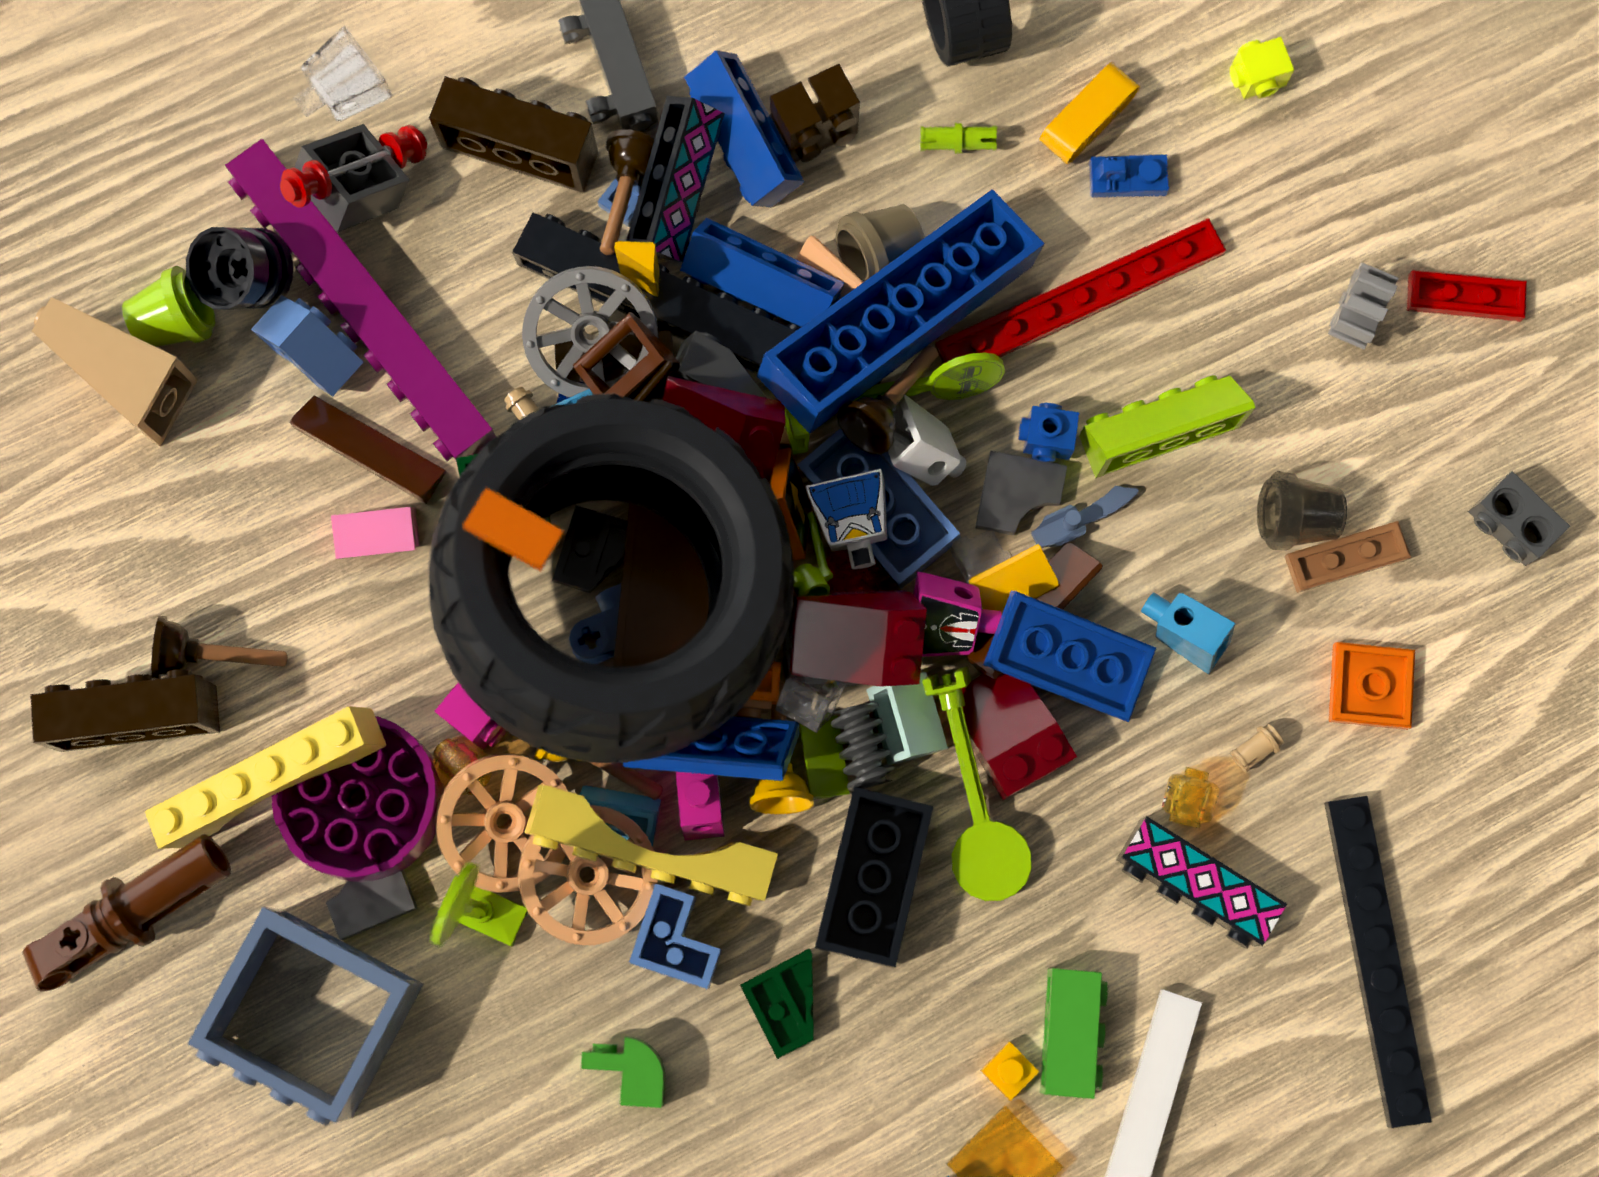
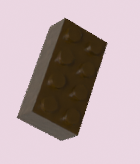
M447 76L444 77L429 116L441 148L580 193H584L598 155L592 123L586 117L575 112L563 114L553 111L549 105L537 100H532L528 103L516 99L513 94L503 89L487 90L465 77H459L457 80Z
M189 669L168 671L167 678L152 679V675L148 674L131 675L126 677V683L111 684V680L107 679L91 680L85 682L86 688L70 689V685L66 684L50 685L44 687L45 693L30 694L33 743L59 752L220 733L217 686L203 679L201 675L192 674V670Z

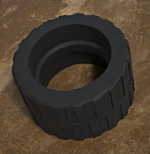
M922 0L932 42L944 65L949 67L1009 50L1012 40V19L1009 0Z

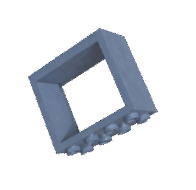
M262 907L187 1044L198 1049L196 1057L217 1067L220 1063L235 1069L232 1075L236 1079L251 1086H255L258 1082L271 1088L272 1090L269 1095L272 1098L289 1106H292L293 1102L299 1103L308 1108L306 1113L308 1117L328 1126L331 1121L337 1123L353 1118L424 984L282 909ZM278 934L390 993L335 1097L222 1037Z

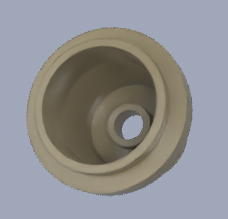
M904 204L863 214L852 212L840 218L836 230V245L842 262L863 282L924 239V234L917 217Z

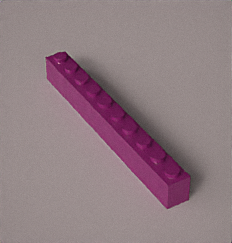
M260 139L225 164V167L233 177L227 181L241 200L248 196L255 206L250 209V212L263 228L271 225L274 231L287 244L290 253H293L300 262L295 267L297 272L308 286L315 282L322 290V293L317 297L331 315L338 311L344 318L345 322L340 326L355 344L360 340L369 350L363 355L377 373L383 369L392 379L386 385L401 403L407 398L415 409L409 414L423 432L430 428L438 439L433 442V445L443 458L448 462L452 458L456 461V458L478 454L483 447L496 437L493 429L314 203L310 201L307 206L298 208L283 197L280 190L282 173L286 168L265 141Z

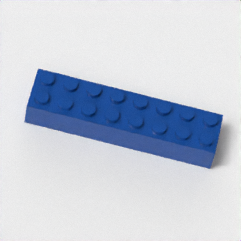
M992 189L766 352L757 377L810 434L837 414L843 404L857 399L1029 270L1035 263L1045 243Z

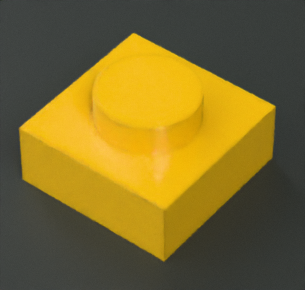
M1009 1041L980 1070L1009 1101L1039 1073L1030 1061Z

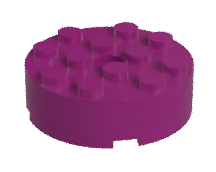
M378 716L375 717L387 746L351 764L317 775L272 795V810L275 824L278 826L290 851L309 867L341 880L367 882L392 876L415 862L425 852L436 835V812L444 791L438 766L430 752L414 736L396 723ZM364 787L367 799L361 805L351 807L350 800L352 794L357 789Z

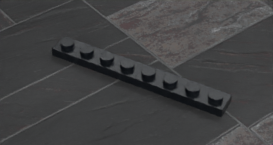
M1368 796L1329 801L1324 803L1387 1128L1392 1129L1431 1123L1432 1119Z

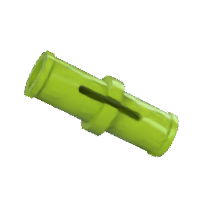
M955 123V127L921 126L920 151L954 150V154L962 153V150H996L997 126L962 127V123Z

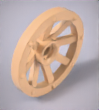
M501 753L475 760L461 769L452 778L439 800L435 818L436 837L441 853L457 875L466 863L470 862L492 839L495 840L493 875L479 871L475 887L500 893L520 891L518 874L507 876L508 842L513 841L523 852L528 839L522 833L526 829L529 816H525L523 812L533 806L538 786L513 803L517 771H524L539 778L542 781L540 785H548L568 791L561 779L552 770L539 761L524 755ZM504 769L499 800L495 801L477 778L487 773ZM467 787L486 809L484 813H453L459 797ZM501 814H508L509 820L507 824L497 826V818ZM451 826L484 827L460 853L457 851L453 841ZM558 843L557 850L550 849L544 857L539 853L537 859L561 863L566 854ZM534 872V885L543 881L551 874Z
M590 805L604 822L621 830L629 838L627 839L628 841L654 851L646 834L629 817L611 808ZM533 835L529 837L519 862V890L528 913L547 933L572 944L598 945L613 941L628 933L645 916L655 883L657 884L658 881L650 878L652 870L641 867L642 878L608 872L607 868L612 865V858L601 856L597 857L596 862L572 855L574 847L560 843L559 845L570 861L568 865L538 860L537 856L542 846L533 844ZM584 867H590L593 872L592 878L587 882H583L579 876L581 869ZM534 872L566 877L567 881L539 901L534 885ZM606 884L639 890L636 900L624 915L605 891L604 887ZM575 891L576 899L572 927L570 928L556 921L547 911ZM589 895L595 897L613 922L612 924L599 929L584 930Z

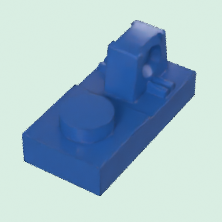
M1167 155L1090 158L1091 198L1166 196L1169 191Z

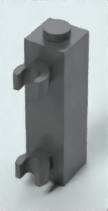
M579 0L582 15L566 16L558 21L565 44L574 43L584 36L590 35L610 94L606 97L597 96L586 100L592 124L604 122L611 116L617 115L622 130L643 131L649 128L652 123L658 122L657 108L620 0Z

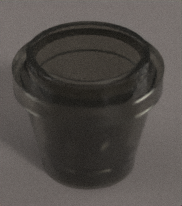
M1277 471L1265 481L1258 498L1257 525L1260 536L1266 541L1270 549L1286 551L1294 545L1337 540L1342 535L1347 520V501L1340 487L1298 478L1293 472Z

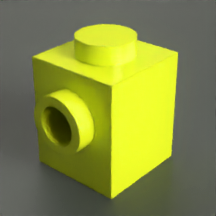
M1281 37L1262 43L1260 40H1253L1239 48L1230 67L1231 81L1235 88H1240L1244 99L1256 95L1258 98H1265L1276 93L1279 88L1287 85L1294 72V67Z

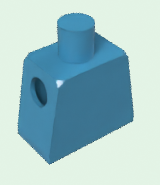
M1153 592L1141 610L1143 614L1158 623L1156 638L1207 674H1210L1231 643L1235 623L1184 593H1179L1173 602L1170 603ZM1177 623H1185L1187 625L1182 626Z

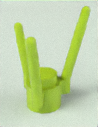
M809 512V527L819 567L803 564L794 570V590L798 597L829 595L830 586L827 581L833 578V574L827 565L815 513Z

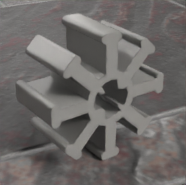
M1361 262L1358 270L1355 269L1351 276L1347 291L1343 292L1338 302L1340 306L1331 319L1329 325L1331 328L1328 331V335L1365 349L1367 343L1370 344L1373 340L1379 321H1383L1388 311L1386 306L1396 292L1397 285L1395 284L1398 281V277Z

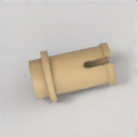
M524 387L513 390L504 399L507 404L506 410L513 412L518 420L539 408L532 400L533 393L530 390L526 391Z
M1270 724L1264 728L1259 726L1254 736L1230 752L1235 763L1244 772L1247 773L1250 768L1271 752L1276 754L1280 752L1279 746L1284 741Z

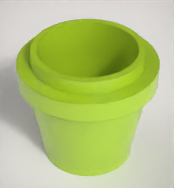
M180 266L164 270L158 280L122 304L124 321L130 334L155 347L185 341L199 343L211 337L215 326L214 309L201 303L191 291L186 277V270Z

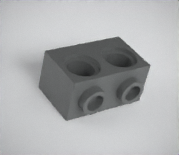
M1513 471L1501 478L1468 511L1474 517L1475 525L1482 532L1493 535L1503 545L1502 548L1505 554L1513 561L1521 562L1524 566L1539 559L1570 527ZM1495 500H1500L1507 506V516L1497 511ZM1525 527L1535 532L1537 537L1536 543L1527 540L1524 534Z

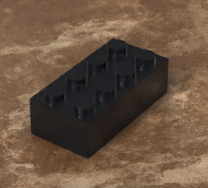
M854 787L815 949L896 968L934 806Z

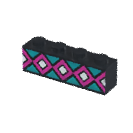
M666 97L626 241L653 242L656 246L657 258L683 262L725 113L691 97Z
M1148 816L1139 820L1116 858L1118 862L1124 865L1122 872L1140 883H1143L1144 879L1149 880L1159 887L1156 893L1176 905H1178L1179 901L1184 902L1194 909L1191 913L1192 916L1211 927L1216 922L1229 931L1226 935L1228 939L1248 949L1250 944L1254 947L1264 945L1287 906V903Z

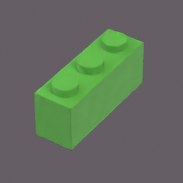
M1049 968L1047 970L1040 1093L1044 1095L1095 1099V1090H1101L1103 1067L1102 1065H1097V1048L1104 1047L1105 1024L1099 1023L1100 1006L1105 1007L1107 1004L1108 984L1105 981H1101V972Z

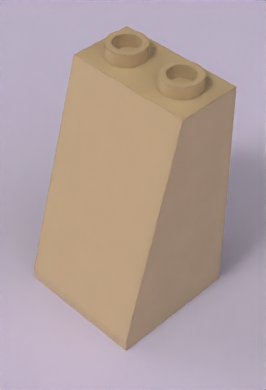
M53 297L50 298L46 306L40 308L35 316L32 332L125 419L154 444L161 447L198 381L190 370L177 357Z

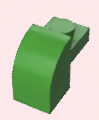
M625 1037L624 1053H617L616 1044L593 1043L592 1051L582 1052L581 1069L622 1071L620 1106L662 1108L664 1106L666 1082L664 1064L657 1051L645 1041L634 1037Z

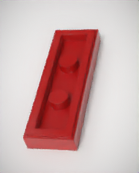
M1412 270L1408 274L1407 311L1521 322L1526 317L1527 281Z

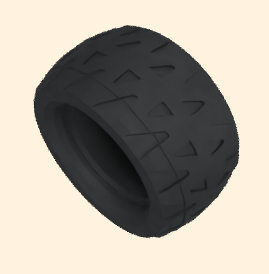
M615 393L592 394L582 396L581 399H578L573 404L545 406L524 416L512 424L507 431L498 435L483 447L462 472L446 498L431 543L429 560L430 610L438 642L453 675L476 705L506 731L527 744L550 754L574 760L594 763H626L652 759L685 748L720 728L743 707L769 671L784 641L792 612L794 592L792 548L783 512L766 478H761L757 468L746 455L743 448L718 427L713 431L697 417L691 415L685 408L654 398L648 403L629 397H622ZM486 488L543 520L561 509L589 501H620L643 507L661 516L677 528L696 552L703 567L708 586L709 604L706 624L685 646L660 660L648 664L631 667H606L578 660L547 642L524 616L515 598L509 576V566L513 556L463 529L464 522Z

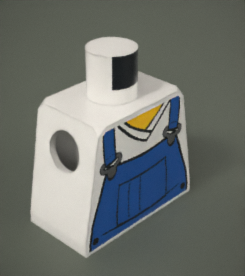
M878 469L806 486L832 552L848 549L852 569H862L875 565L871 543L887 539L885 481L882 470Z

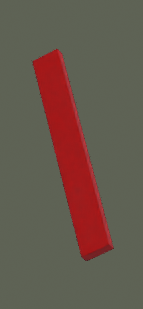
M1207 218L935 343V348L943 364L954 358L972 353H991L1001 358L1223 256L1226 249L1210 219Z

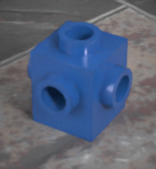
M1040 403L1039 406H1032L1028 418L1021 417L1018 440L1025 441L1023 453L1032 454L1034 460L1042 462H1053L1056 458L1069 460L1075 449L1079 412L1062 410V406L1054 403Z

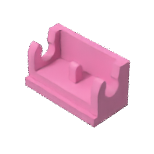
M404 507L331 515L336 559L417 550L419 534L416 508Z

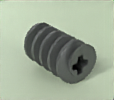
M871 702L855 705L834 712L840 714V716L831 722L832 728L844 729V732L835 737V742L848 745L846 749L839 753V757L844 760H852V763L843 769V773L856 776V779L847 784V789L853 791L854 787L865 789L893 781L887 780L885 776L895 770V766L882 764L881 762L882 759L891 754L890 749H881L877 746V744L887 738V735L874 733L873 731L875 727L883 723L882 718H874L869 715V713L879 707L878 703Z

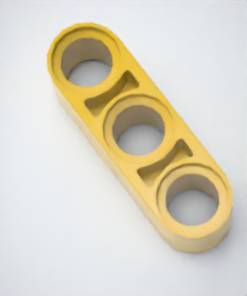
M1110 62L1049 123L1042 132L1039 141L1069 165L1127 107L1139 92L1140 86L1113 62Z

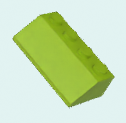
M1212 375L1197 381L1194 384L1195 388L1183 392L1180 388L1168 390L1158 396L1159 400L1145 404L1144 400H1139L1128 404L1122 408L1123 413L1109 417L1108 413L1093 416L1086 421L1087 425L1083 427L1079 438L1094 476L1098 478L1239 429L1256 406L1249 395L1231 376L1217 379L1216 375Z

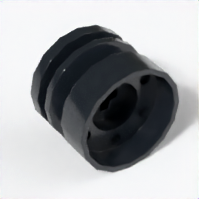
M211 227L200 232L190 244L186 257V277L191 291L201 303L212 309L269 308L281 295L285 297L289 292L294 277L293 259L287 244L282 238L267 228Z

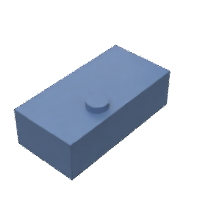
M841 428L797 464L811 484L878 469L882 470L885 481L887 539L871 543L874 558L900 589H903L915 579L917 572H923L961 540L959 531L911 475L893 466L888 452L877 455L861 450L843 434Z

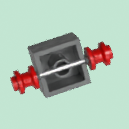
M364 124L303 145L295 167L286 169L282 173L280 182L281 193L288 202H291L298 208L307 206L312 201L337 233L398 209L410 180L402 169L406 166L407 160L416 164L425 159L427 140L424 134L412 125L401 127L397 135L393 132L380 135L378 140Z

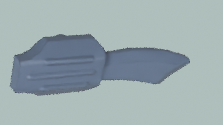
M1114 486L1102 498L1079 512L1075 506L1068 505L1045 516L1041 524L1031 532L1035 543L1039 544L1041 548L1060 547L1085 535L1087 530L1086 524L1105 518L1123 507L1138 494V489Z

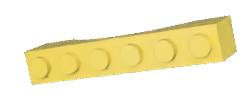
M348 706L146 810L145 814L158 849L182 848L203 834L210 836L218 832L235 816L260 801L307 779L351 764L387 745L372 708Z
M548 785L538 786L525 829L526 834L534 836L533 844L553 850H557L558 843L574 847L572 853L574 856L595 862L598 855L613 859L612 867L635 873L637 866L652 870L650 878L674 884L676 877L691 881L689 886L691 890L713 895L714 888L729 892L727 900L751 906L753 899L765 901L778 853L741 842H730L714 850L693 855H670L654 852L631 843L613 831L594 812L584 796Z

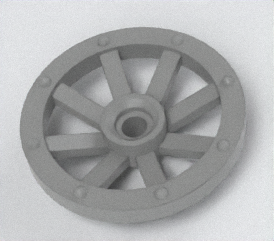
M595 266L571 268L547 280L531 299L522 327L525 354L537 376L551 389L569 398L589 389L586 384L572 381L566 377L572 370L573 364L580 358L583 352L586 353L619 322H609L608 319L625 298L637 310L640 321L658 338L656 315L644 292L624 275L607 268ZM588 283L601 284L615 289L599 311H594ZM576 285L582 313H576L552 297L561 290ZM543 309L572 325L569 328L537 335L538 320ZM588 325L596 326L599 332L595 335H589L585 332L584 328ZM572 341L573 346L558 368L554 370L545 359L540 348ZM620 344L610 352L614 358L628 369L627 372L649 353L643 346L638 359H636ZM601 360L592 370L605 382ZM626 373L612 381L606 382V384L611 388Z

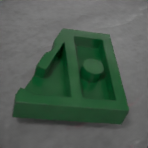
M810 948L740 984L777 1059L814 1040L813 972Z

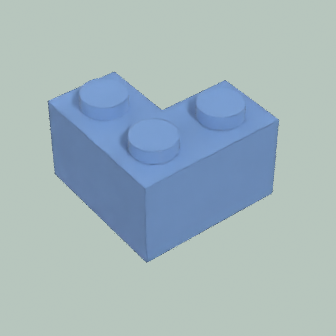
M281 295L251 329L272 350L291 362L318 388L332 397L364 362L354 353L357 345L342 332L335 335L327 327L331 323L329 318L313 306L311 308L300 298L293 302Z
M655 883L629 963L705 989H710L722 950L684 937L697 898Z

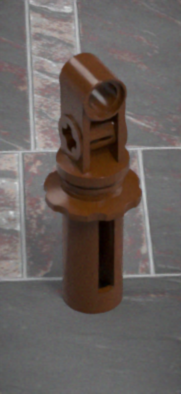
M203 834L127 884L116 877L105 880L101 884L102 899L91 901L84 906L83 912L23 949L22 954L36 989L43 992L63 986L73 976L100 961L104 956L109 953H118L126 948L129 941L141 947L152 943L156 935L153 929L155 923L231 875L229 861L221 847L210 836Z

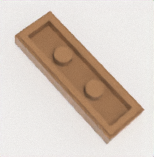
M1396 521L1291 552L1284 557L1295 589L1299 593L1406 561L1411 558L1400 524Z

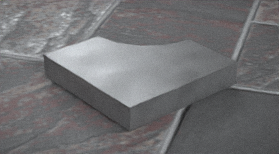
M990 451L975 528L1014 535L1019 522L1030 511L1042 506H1059L1067 466Z
M404 870L375 881H347L342 890L326 902L339 940H346L418 909Z

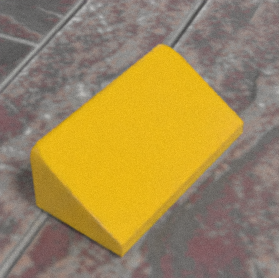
M615 242V252L620 274L629 278L645 291L658 297L660 270L655 244L653 242Z
M1039 544L968 580L969 584L979 588L982 608L1001 611V616L1011 590L1035 599L1059 586V581Z

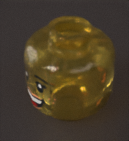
M1186 767L1184 774L1175 773L1169 777L1162 803L1163 810L1170 814L1168 821L1200 829L1201 823H1208L1213 819L1219 796V787L1217 784L1208 781L1210 773Z

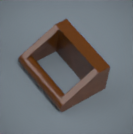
M629 312L573 364V367L593 394L615 393L622 397L634 399L667 361H672L673 367L666 376L680 363L672 352L632 312ZM633 331L649 353L610 388L592 368Z

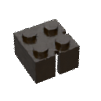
M840 64L808 78V82L818 99V102L814 104L801 81L770 96V117L795 163L798 161L802 163L809 162L815 159L821 153V150L832 145L836 147L845 145L858 133L860 101Z

